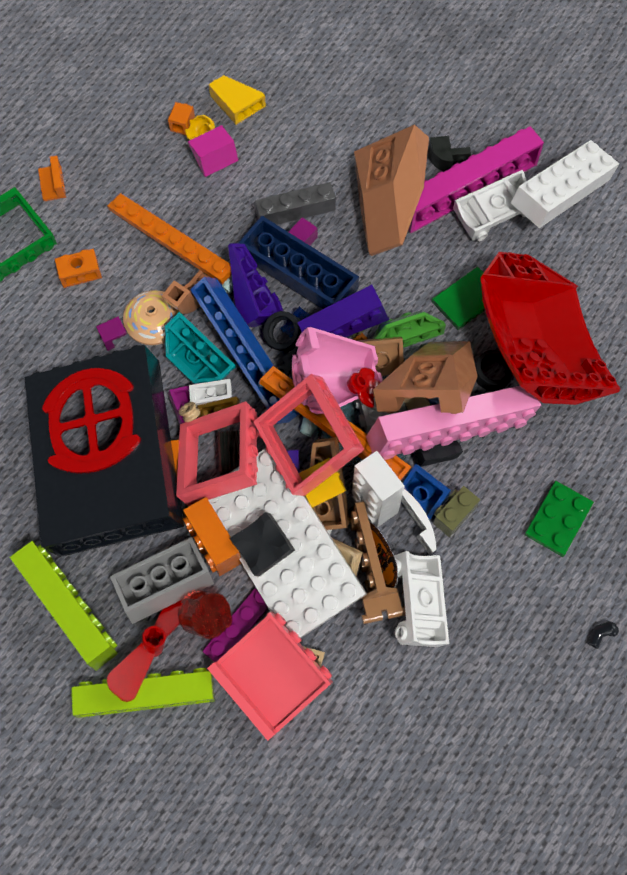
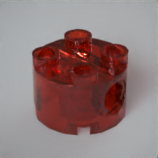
M197 589L189 592L181 601L183 604L181 609L178 610V619L183 630L205 639H212L220 636L232 624L230 605L222 594Z

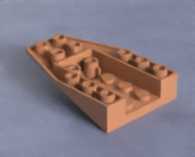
M412 125L354 151L360 210L368 251L371 256L403 245L422 194L425 182L429 137L416 125Z
M470 341L429 342L411 355L373 389L377 412H399L405 398L425 397L432 399L439 397L441 413H463L477 379Z

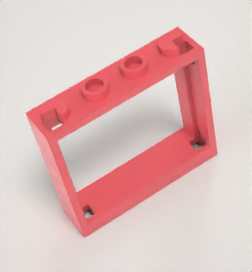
M314 374L306 377L253 421L259 431V437L263 439L267 446L266 451L274 459L276 469L283 476L286 488L290 489L292 495H307L364 450L323 377ZM313 393L344 449L303 481L273 425Z
M246 401L199 417L191 422L180 424L176 496L186 505L191 506L205 497L210 500L257 485L258 431L253 421L258 417L255 409ZM240 422L239 470L197 484L199 436Z

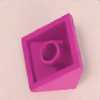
M222 125L188 141L204 177L238 161L234 140Z

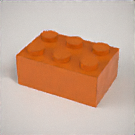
M207 497L183 510L185 518H183L185 527L191 536L195 535L193 538L201 554L206 553L204 557L212 573L217 571L218 575L222 576L242 564L239 560L241 558L239 550L230 540V535Z

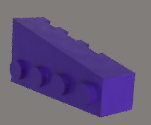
M370 285L297 323L301 332L307 327H312L347 337L386 322L389 318L373 285Z

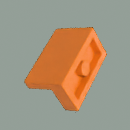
M57 155L50 156L51 166L38 169L43 201L66 198L62 168Z

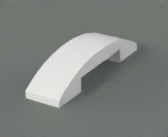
M404 489L401 502L423 531L417 536V539L430 555L436 550L433 528L421 505Z

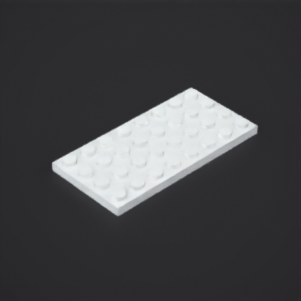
M265 448L257 456V485L210 499L209 502L230 537L251 525L265 512L272 514L295 551L261 576L253 575L242 555L239 560L269 610L274 612V614L278 612L287 622L285 624L286 628L290 632L294 630L302 638L367 595L307 498L305 496L292 495L290 489L286 488L283 476L277 471L274 459ZM237 467L232 472L238 471L239 467Z

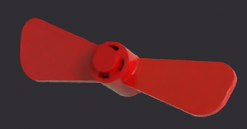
M192 594L162 609L155 625L148 627L144 631L141 644L108 674L107 686L120 700L130 702L136 698L154 657L159 656L163 652L166 638L196 609L198 599L195 595Z

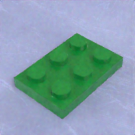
M555 481L526 531L525 536L564 557L594 501Z

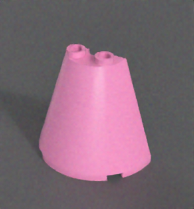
M307 327L295 344L298 349L297 354L292 357L294 387L310 374L323 377L339 407L359 399L358 394H353L348 389L347 381L353 373H358L361 368L372 369L375 372V380H378L380 383L383 381L381 373H378L375 369L378 363L375 346L312 327ZM313 393L301 402L303 405H308L311 412L324 414Z

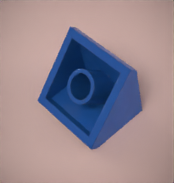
M417 464L414 465L403 482L404 489L421 505L429 521L433 518L435 511L447 501L451 491Z

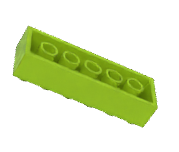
M31 541L9 557L90 667L97 671L118 655L114 649L118 646L106 631L102 632L105 629L93 613L89 615L92 611L80 596L76 597L79 594L78 591L67 580L66 575L56 565L48 551L41 548V544L37 546Z

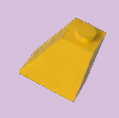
M223 75L209 84L211 98L235 125L266 107L265 94L227 76Z

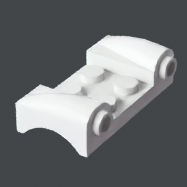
M523 170L455 200L453 209L473 241L484 240L488 236L487 233L491 227L519 214L522 217H526L511 204L518 187L526 182Z
M409 551L395 555L398 566V578L403 579L406 620L400 622L395 630L398 642L401 645L440 647L449 644L440 556H417Z

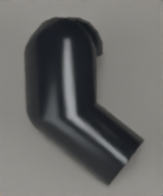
M611 621L596 625L588 645L598 649L603 637L608 635L615 637L618 635V626Z

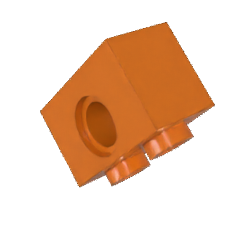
M86 249L78 253L55 258L59 279L63 288L102 278L94 249Z

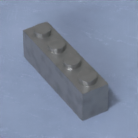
M331 182L255 200L258 219L264 216L278 225L299 220L302 217L307 218L335 211L336 197Z

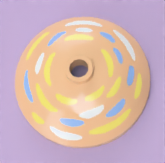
M151 290L140 293L127 304L123 314V324L129 336L135 341L145 345L165 343V325L179 311L163 300L162 295L164 291Z

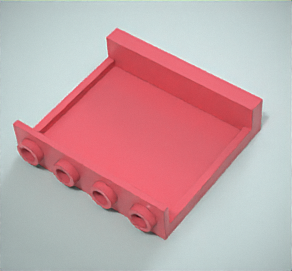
M269 612L237 644L207 668L267 741L333 683L330 679L332 677L330 671L324 665L320 667L315 661L317 659L316 655L309 648L305 650L299 643L302 639L294 630L290 632L286 628L285 624L287 622L278 612L276 614Z

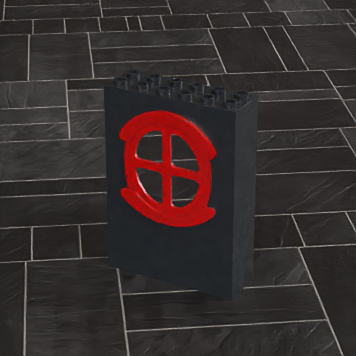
M135 345L123 351L116 350L108 355L94 356L86 361H75L71 365L57 366L52 368V370L35 372L30 376L24 377L41 548L59 557L184 527L180 499L176 496L177 477L160 363L145 345ZM98 385L110 389L120 402L119 408L94 414L91 389ZM83 390L85 416L80 419L60 423V415L66 401L76 391ZM121 417L122 424L118 436L107 449L99 451L96 424L101 421ZM87 426L90 452L87 455H78L72 452L63 442L62 433L67 430Z

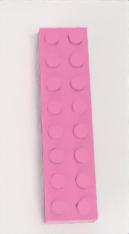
M517 386L469 397L463 413H441L440 404L378 417L366 438L372 453L378 451L384 460H388L401 453L408 455L418 449L425 451L439 444L446 446L456 440L463 442L477 435L484 437L494 431L501 433L511 427L521 428L527 424L531 417L536 415L535 412L542 405L537 398L522 387Z

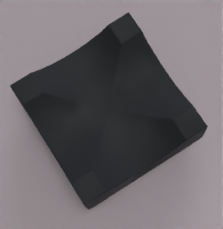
M456 440L449 445L441 446L439 444L425 451L418 449L414 451L419 466L423 467L457 459L463 450Z
M268 512L262 514L251 525L230 538L254 576H261L295 551L272 514Z

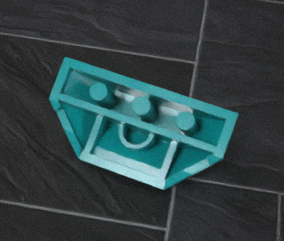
M180 312L165 325L166 357L194 384L223 380L236 367L226 355Z

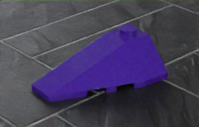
M230 243L228 248L235 307L248 327L263 325L269 316L275 312L283 311L279 298L275 292L273 294L270 292L266 285L268 281L265 276L262 277L256 269L257 263L245 244Z

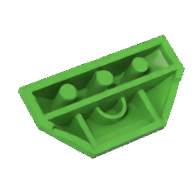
M408 312L399 318L389 319L379 324L373 339L402 337L403 348L444 334L446 325L444 321L425 312Z

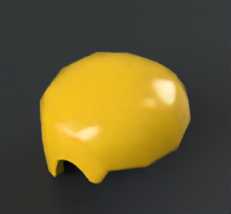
M198 115L189 121L190 126L188 129H185L187 138L192 140L215 129V124L208 116Z

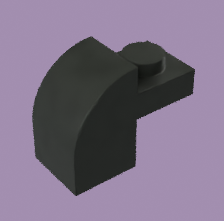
M449 136L430 137V160L441 171H447L451 169L452 165L460 164L471 156L470 147L451 148Z

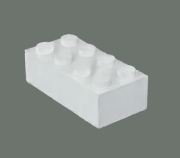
M375 451L355 465L352 488L353 496L351 498L354 503L364 501L369 522L375 523L379 527L399 512L405 486L378 451Z

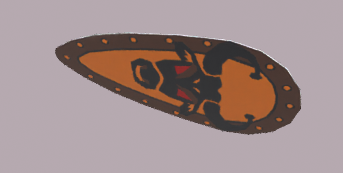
M369 522L385 586L395 588L398 579L396 559L382 533L374 524Z

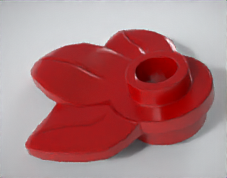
M361 368L358 373H353L349 377L347 386L353 394H358L360 401L364 405L373 408L375 398L373 389L380 382L375 380V372L372 369Z

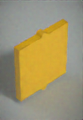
M330 458L298 474L304 481L327 463ZM336 471L306 495L312 508L346 491L339 477V472Z

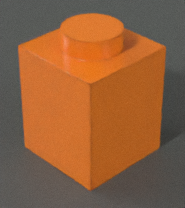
M175 102L168 118L170 131L186 135L185 129L189 128V121L195 118L193 106Z

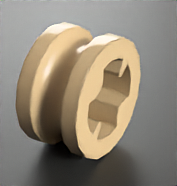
M189 402L180 408L179 414L183 416L184 422H191L200 415V410L196 408L194 402Z

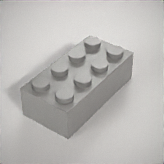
M192 537L110 576L124 611L132 624L214 584Z

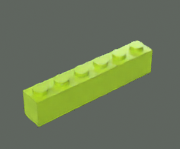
M197 668L193 670V673L184 674V671L170 672V676L162 677L160 673L147 675L148 678L143 680L136 698L130 702H124L115 696L107 686V679L102 680V684H93L91 681L78 683L79 686L72 687L73 716L82 718L215 702L213 675L210 671H207V668Z

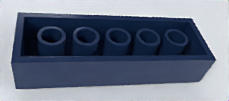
M264 216L258 219L238 243L245 244L259 269L322 309L354 294L358 290V275Z

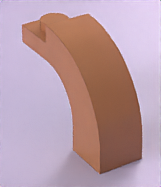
M199 270L185 286L180 285L174 280L163 293L162 298L183 314L191 313L198 309L200 304L190 289L203 277L210 276Z

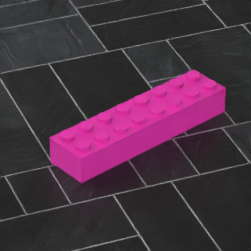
M531 126L524 130L521 129L513 136L503 138L498 144L488 146L483 152L470 156L466 161L453 165L451 169L438 173L428 181L425 180L424 188L408 231L413 233L454 210L455 200L518 171L523 170L525 172L535 167L544 145L542 139Z

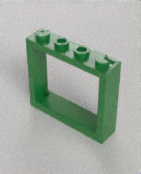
M16 187L0 195V217L19 205L42 233L43 237L0 263V282L9 274L19 271L23 265L35 261L45 251L52 250L57 244L53 233Z

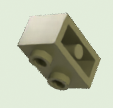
M465 486L459 491L455 489L448 497L450 500L446 506L442 504L434 513L436 517L433 524L449 538L472 514L480 502V499Z

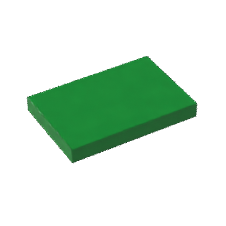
M479 267L473 269L432 299V303L457 330L485 311L481 287V276L484 272Z

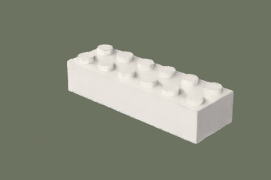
M590 140L520 185L511 204L537 227L541 228L608 182L619 163Z

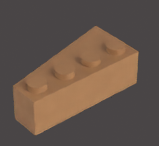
M338 437L317 439L312 443L310 467L328 458L332 459L340 452ZM341 467L337 472L340 473L339 477L344 485L343 471ZM345 492L313 507L326 530L347 528L350 523Z

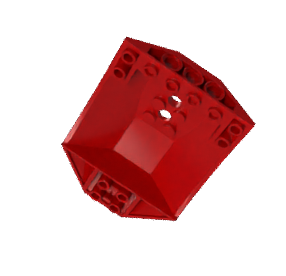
M499 251L481 276L482 298L494 338L520 387L542 403L577 405L618 393L621 389L616 379L606 367V363L602 361L586 327L576 291L578 285L528 254L522 255Z

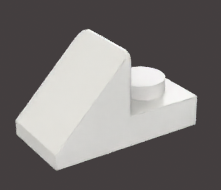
M225 379L189 385L190 402H194L197 407V405L231 398V380Z

